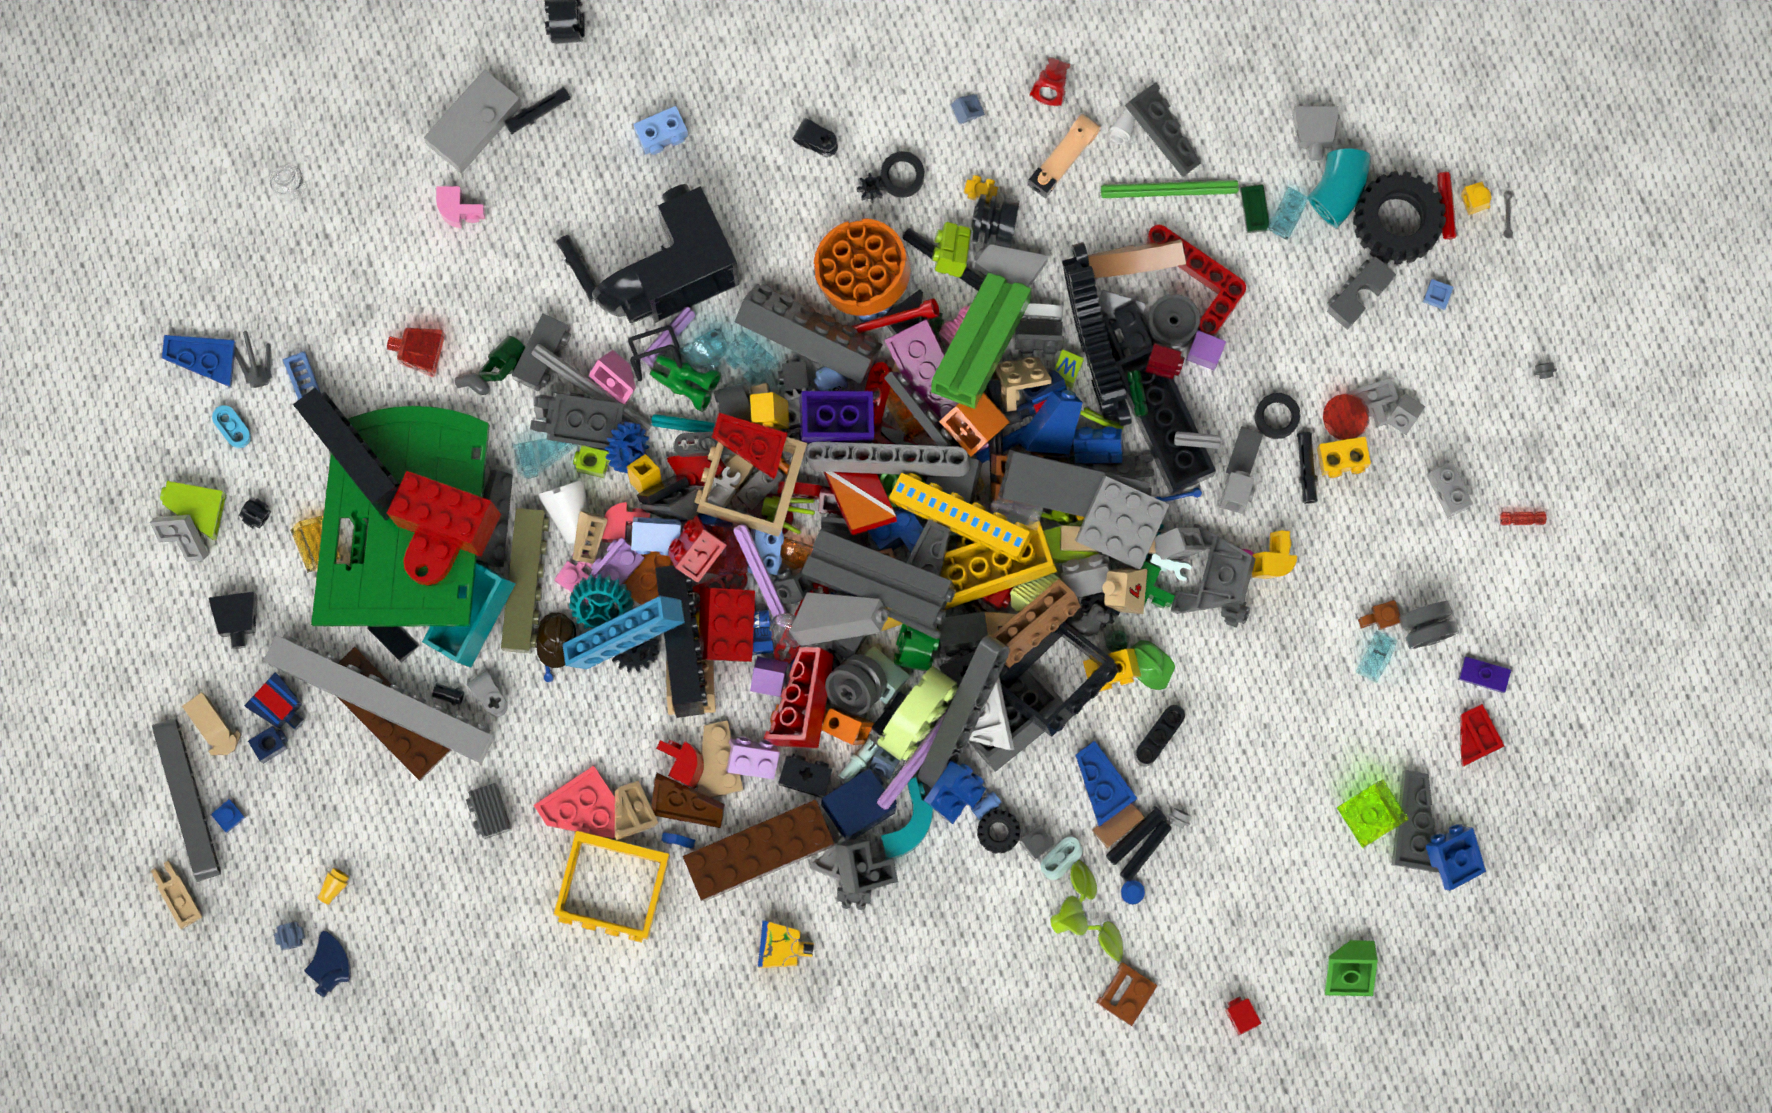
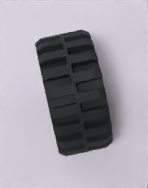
M1398 171L1390 172L1387 177L1385 174L1379 176L1375 182L1372 181L1367 186L1355 207L1353 225H1356V237H1361L1362 239L1360 245L1364 249L1368 247L1371 250L1369 253L1371 256L1379 255L1382 257L1381 261L1388 263L1389 260H1394V264H1402L1406 260L1407 263L1415 262L1418 257H1424L1434 247L1443 232L1442 229L1446 221L1444 216L1446 209L1445 204L1440 203L1442 199L1440 192L1434 193L1433 189L1435 186L1431 182L1428 184L1422 181L1424 177L1417 175L1416 178L1411 177V172L1404 171L1403 175H1399ZM1393 199L1404 200L1410 203L1419 213L1421 220L1419 229L1409 236H1397L1388 232L1382 226L1378 217L1381 205Z

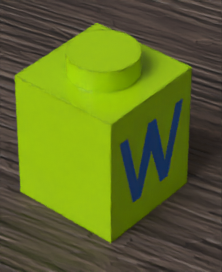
M1062 349L1054 370L1064 378L1066 387L1073 388L1084 358Z

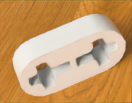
M1029 303L1022 319L1059 321L1062 320L1063 307L1052 304Z

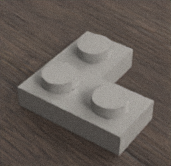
M190 515L155 517L150 522L159 543L177 541L186 561L204 560L209 556Z

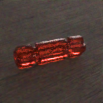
M1537 511L1534 514L1533 512H1514L1513 514L1511 512H1502L1499 519L1502 526L1510 525L1511 523L1513 525H1532L1533 523L1535 525H1544L1547 521V516L1544 511Z

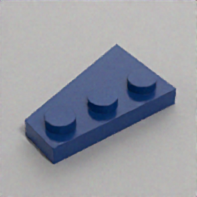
M164 335L162 359L231 388L236 341Z
M1095 741L1075 755L1098 827L1137 800L1135 794Z

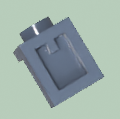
M880 747L869 768L878 773L879 776L890 779L900 760Z

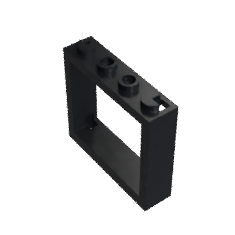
M1063 622L1054 632H1051L1041 640L1038 646L1027 652L1019 662L1014 663L1010 668L1004 664L999 679L1004 700L1049 736L1053 737L1064 728L1065 724L1074 715H1077L1082 710V707L1090 699L1095 698L1099 691L1108 682H1111L1119 671L1114 659L1067 623ZM1060 637H1063L1100 667L1045 719L1008 690V688Z

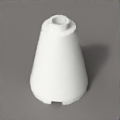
M583 479L539 494L541 502L566 543H572L573 547L575 545L580 511L587 512Z

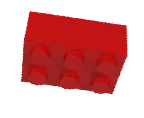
M701 588L698 639L702 660L752 662L755 590Z

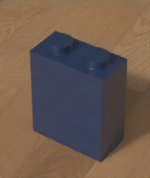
M870 768L822 798V808L845 841L861 836L896 812V799L888 809H883L878 805L877 801L885 791L882 786L884 783L878 773H873Z

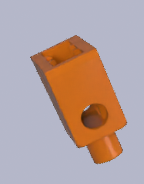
M830 708L829 710L825 709L822 731L851 745H864L870 735L874 722L860 716L848 715L841 712L838 708Z

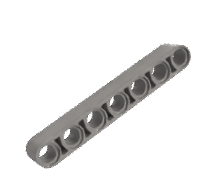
M812 442L805 449L808 464L814 471L876 474L904 473L906 475L913 473L915 475L959 477L967 474L970 469L967 452L961 447ZM818 454L821 455V457H819V458H816V459L813 458L815 455H818ZM840 455H844V456H845V457L842 458V459H839V460L836 459V458H837L838 456H840ZM863 456H868L866 460H859ZM886 457H892L889 461H882ZM909 458H916L912 462H906ZM933 459H939L936 463H930ZM956 460H963L959 464H954Z

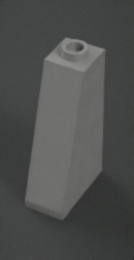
M807 592L789 632L797 643L802 646L880 633L888 619L889 612L880 599Z

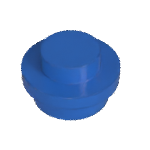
M1128 881L1121 888V897L1128 904H1138L1145 896V889L1138 881Z

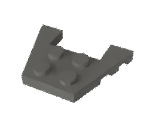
M1194 524L1193 528H1199L1205 549H1210L1199 593L1192 594L1176 591L1170 611L1180 614L1244 604L1256 558L1204 529L1202 526Z

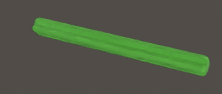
M1237 180L1102 185L1100 192L1101 198L1236 194L1239 190V184Z

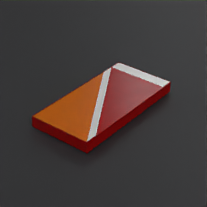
M840 455V456H838L836 459L839 460V459L844 458L845 456H844V455ZM863 456L859 460H866L868 456ZM823 472L851 535L897 522V516L876 473Z

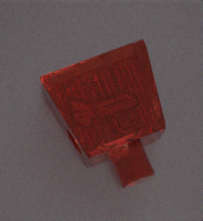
M405 328L402 338L389 336L387 350L398 352L397 360L399 364L430 377H435L445 334L440 329Z

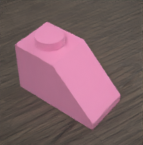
M614 350L598 359L588 375L618 402L624 405L636 389L631 365Z

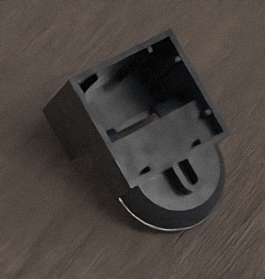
M681 184L669 189L662 195L664 203L657 206L662 231L670 247L665 248L662 245V251L637 261L603 280L593 290L592 296L596 304L604 311L617 317L626 316L629 323H635L648 316H652L654 323L681 312L685 307L690 308L739 285L737 261L701 186L690 191L687 184Z

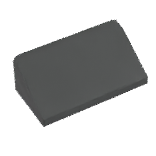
M1106 290L1101 291L1098 300L1103 317L1108 316L1109 320L1115 322L1117 321L1113 314L1114 312L1136 303L1143 316L1146 306L1145 302Z

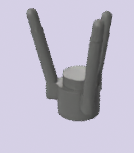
M244 331L243 335L251 363L249 372L236 346L235 357L245 375L246 384L250 383L251 388L266 386L269 384L268 379L272 378L270 371L271 345L269 343L266 344L265 369H263L262 365H256L248 332Z

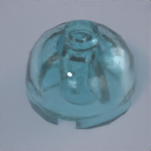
M719 327L699 336L691 342V345L687 343L679 349L685 361L692 367L698 369L707 367L710 371L721 365L720 359L726 354L727 341Z

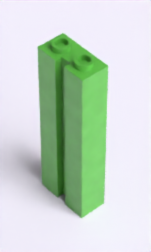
M988 272L932 378L931 393L973 409L976 408L1030 303L1032 288L1022 283L1014 282L1013 285L1009 284L1003 276Z

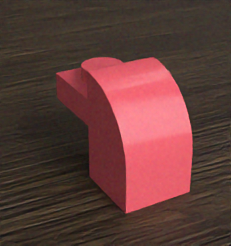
M627 502L612 506L604 515V518L608 520L602 542L612 543L615 539L619 541L621 537L626 540L627 525H633V517L651 518V514L646 513L645 510L640 508H634L632 512H628Z

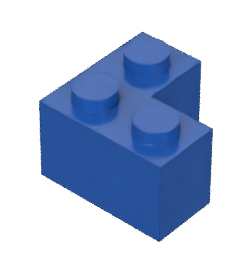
M901 508L895 512L897 522L868 530L880 551L890 548L894 551L905 544L911 553L923 531V527L913 513Z

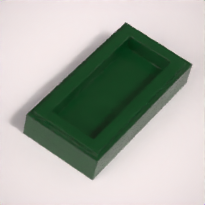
M1264 185L1240 187L1246 233L1269 231L1270 224Z

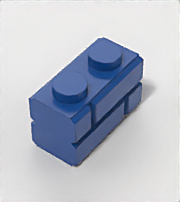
M1082 427L1076 429L1074 435L1075 463H1122V429L1105 427L1104 429Z

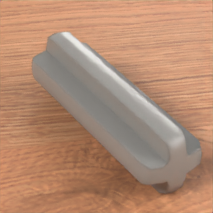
M1176 432L1174 443L1180 446L1218 449L1221 446V436Z

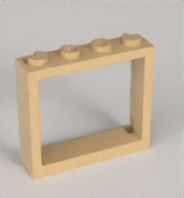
M786 437L783 451L792 453L793 456L773 523L707 503L724 447L719 442H717L716 447L711 446L708 460L712 462L710 468L705 467L701 481L705 482L703 490L698 489L694 502L699 504L696 512L738 525L743 524L748 528L779 537L807 443Z

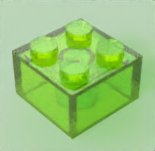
M1384 779L1336 807L1362 848L1409 820Z

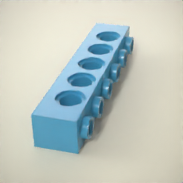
M659 596L565 642L563 650L566 666L587 670L685 623L681 600Z

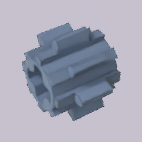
M298 922L286 923L276 927L277 933H274L276 945H280L281 950L303 946L302 939L306 938L304 929L299 927Z

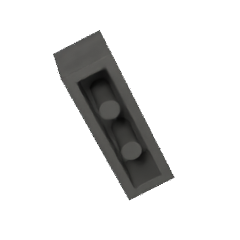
M542 313L512 373L514 381L538 392L541 387H546L551 376L548 374L551 368L534 357L532 351L536 345L540 344L560 358L561 354L558 352L561 346H566L571 337L567 324Z

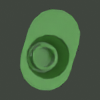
M1138 641L1129 648L1135 650L1141 676L1136 678L1151 689H1166L1175 670L1174 662L1166 653L1150 641Z

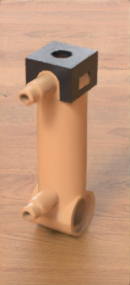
M1081 114L1051 155L1028 179V186L1046 199L1086 146L1090 145L1095 139L1101 127L1084 114Z

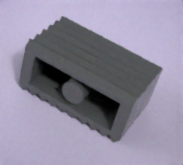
M496 783L468 792L470 798H467L466 802L470 813L475 812L477 821H474L473 824L477 835L481 834L483 839H487L512 830Z

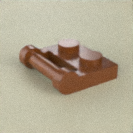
M1121 962L1117 967L1119 969L1105 993L1102 997H1098L1095 1003L1132 1027L1158 985ZM1128 975L1133 980L1115 1007L1110 1001Z

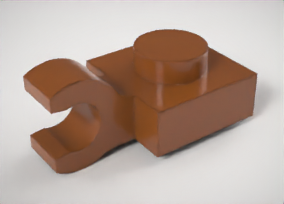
M1392 600L1373 606L1371 608L1373 614L1358 619L1361 629L1377 624L1378 630L1400 624V613L1396 601Z

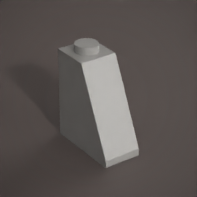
M989 244L986 249L981 248L978 251L974 260H976L975 269L985 276L989 272L994 275L1003 276L1009 284L1013 285L1016 282L1030 287L1047 264L1048 257L1042 254Z

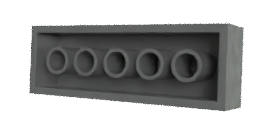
M757 283L746 295L734 321L860 384L869 374L883 346L876 338L869 335L865 336L857 332L852 326L842 325L829 315L815 312L811 306L801 305L795 302L792 297L780 295L764 284L760 285Z

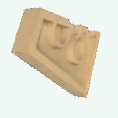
M728 720L704 726L701 753L704 760V770L698 782L697 791L711 798L743 791L740 774L728 773L726 770L731 750L729 741L730 738L732 739Z

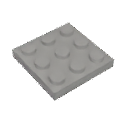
M1104 475L1075 541L1141 570L1170 504Z

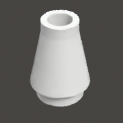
M1128 109L1124 110L1123 114L1109 129V138L1119 145L1126 144L1131 138L1135 118Z

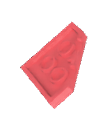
M594 766L533 805L549 827L574 832L580 831L615 839V797Z

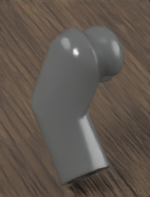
M476 373L455 377L457 388L469 386L480 395H487L490 391L487 381Z

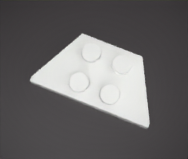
M998 677L969 741L1006 750H1014L1000 679Z

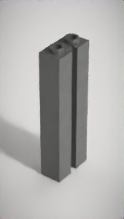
M1009 450L1005 465L1006 470L998 496L1008 500L1085 517L1104 475L1150 496L1152 488H1150L1149 482Z
M823 530L819 531L812 553L808 556L801 572L805 579L853 597L880 599L889 612L935 630L938 624L941 625L946 616L944 609L947 602H952L956 589H953L954 584L951 580Z

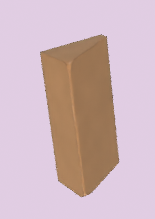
M1130 804L1100 827L1097 826L1092 831L1108 849L1145 817L1133 804Z

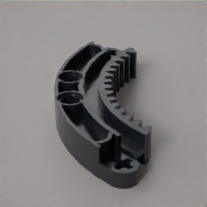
M1084 242L1073 244L1071 246L1073 258L1062 260L1078 338L1082 351L1086 354L1088 363L1086 365L1087 367L1089 366L1093 378L1091 380L1103 418L1116 416L1120 427L1132 424V419L1125 400L1127 395L1120 379V374H1118L1110 342L1107 338L1105 324L1102 319L1103 315L1098 301L1099 297L1095 286L1096 281L1093 268L1089 265L1088 253Z

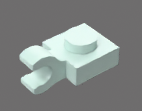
M1157 553L1153 554L1150 560L1151 563H1154V566L1161 568V571L1166 572L1167 569L1174 570L1176 577L1182 581H1186L1187 576L1181 574L1180 569L1183 567L1191 569L1192 567L1186 561L1161 560Z

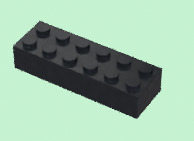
M1152 346L1115 362V365L1126 391L1127 402L1170 495L1213 477L1216 469L1206 448L1175 445L1174 437L1176 432L1198 433L1174 379L1146 372L1153 349ZM1139 370L1142 379L1140 382L1143 383L1146 398L1145 404H1147L1148 414L1142 417H1136L1135 405L1133 404L1130 391L1131 383H1129L1127 376L1128 372Z
M316 387L295 402L293 406L375 509L387 521L390 518L387 511L400 484L324 391L320 394Z
M674 565L657 567L655 571L659 596L680 599L685 622L664 632L676 718L703 715L705 714L704 707L708 706L705 685L701 686L702 683H705L702 662L698 663V661L702 660L699 639L695 640V638H699L696 616L692 617V615H696L693 594H689L693 593L692 580L676 569Z

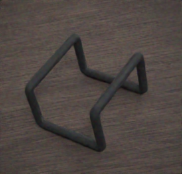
M666 325L628 339L633 353L630 362L638 381H642L640 359L671 349L678 368L681 369L683 367L680 346L672 326ZM669 330L674 345L670 344L641 354L637 353L633 343L634 340Z

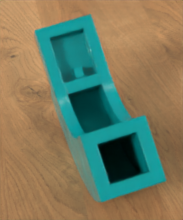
M916 777L911 778L907 783L913 806V815L910 822L899 831L881 835L886 857L895 859L910 853L918 847L929 831L933 808L922 800L921 797L925 796L922 782L918 783Z

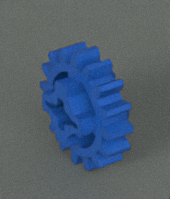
M626 421L624 425H617L618 430H611L613 436L612 438H607L610 444L605 447V450L609 451V454L606 455V459L611 460L609 466L614 467L615 471L628 474L627 466L645 455V450L649 449L650 446L646 445V441L649 439V436L644 435L646 429L641 428L640 424Z

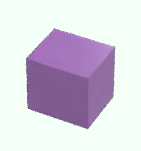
M1197 331L1186 360L1215 371L1226 341Z
M757 657L750 691L780 697L785 683L788 662Z

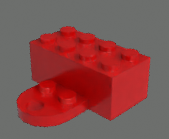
M409 471L406 472L387 511L389 517L398 527L414 532L403 560L404 568L412 580L423 585L436 584L443 580L451 570L460 549L482 556L501 516V513L490 500ZM422 567H428V573L423 577H418V570Z

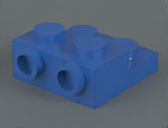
M951 761L924 801L946 821L954 824L966 805L974 808L986 790L982 785L984 780L972 773L973 770L964 763H961L959 766Z
M1462 824L1449 827V833L1445 835L1436 834L1430 838L1431 842L1425 845L1431 866L1438 868L1444 890L1448 891L1486 872L1474 829L1462 826Z

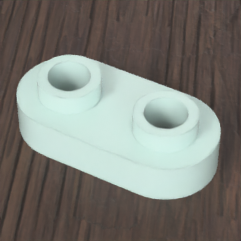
M1066 837L1061 840L1042 860L1041 871L1050 880L1062 877L1081 857L1083 847L1080 842L1074 837Z

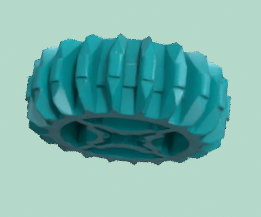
M601 573L597 575V578L590 574L588 579L582 578L580 583H576L573 592L570 595L569 609L572 610V617H577V624L584 623V629L588 627L594 629L633 609L634 599L631 598V591L626 590V584H619V578L612 580L610 574L606 578H603ZM585 597L589 600L588 603H589L590 605H587V604L585 603V600H584ZM614 602H616V603L618 604V606H619V609H618V610L615 608Z

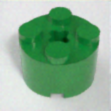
M902 623L896 641L899 653H894L895 665L928 671L932 667V652L938 649L940 638L935 639Z

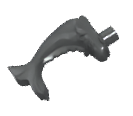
M1094 604L1087 614L1083 613L1084 616L1082 618L1069 617L1064 622L1082 636L1090 637L1098 634L1101 622L1107 623L1109 621V614L1104 613L1103 607Z

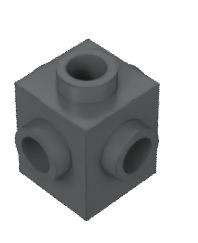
M804 567L793 570L786 568L778 572V577L773 581V584L782 603H798L805 598L807 592L814 588L812 582L805 579L801 574Z

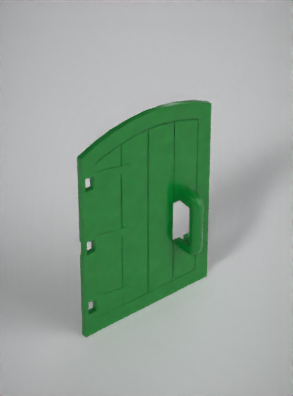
M427 406L391 407L370 411L347 419L399 484H401L406 472L409 471L483 498L489 423L454 410ZM474 448H481L480 460L473 459ZM331 453L311 625L470 626L477 555L460 549L447 576L436 584L423 585L412 580L404 568L403 560L414 532L398 527L391 518L385 521ZM341 518H349L354 525L349 566L347 564H336ZM428 567L420 568L417 573L418 577L425 576L428 573ZM467 586L466 599L459 598L460 587Z

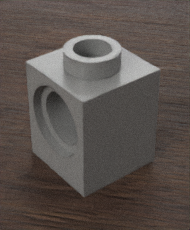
M1405 394L1387 423L1407 435L1425 406Z

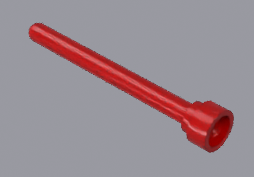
M932 298L923 301V304H920L918 308L856 324L852 327L857 332L862 333L920 316L923 318L927 317L928 319L939 316L940 310L937 301Z

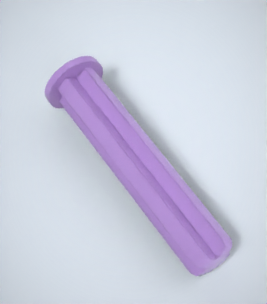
M685 307L669 324L672 326L676 337L695 317V313L688 307ZM669 330L663 331L645 352L670 345L673 341ZM663 352L641 359L648 366L653 367L656 357Z

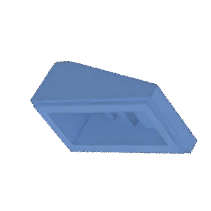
M305 351L283 359L298 400L304 396L301 395L300 391L312 386L316 387L321 394ZM301 360L304 361L303 365L291 369L290 364ZM304 369L308 371V373L295 377L293 374ZM310 377L311 382L298 386V381Z

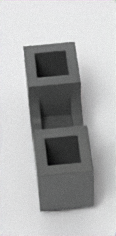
M1376 256L1371 262L1367 259L1358 269L1361 273L1356 278L1351 276L1343 285L1345 290L1340 295L1336 293L1328 301L1330 306L1327 313L1347 330L1366 309L1358 301L1357 292L1367 289L1379 296L1396 276Z

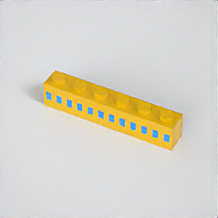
M901 473L889 496L892 504L926 520L930 519L949 528L952 532L1020 562L1032 538L1027 526L1016 522L1014 525L1006 521L1007 517L1000 513H988L985 511L986 508L976 502H973L971 505L964 501V497L954 492L949 495L943 492V488L935 483L925 484L921 482L922 478L913 473L908 475Z

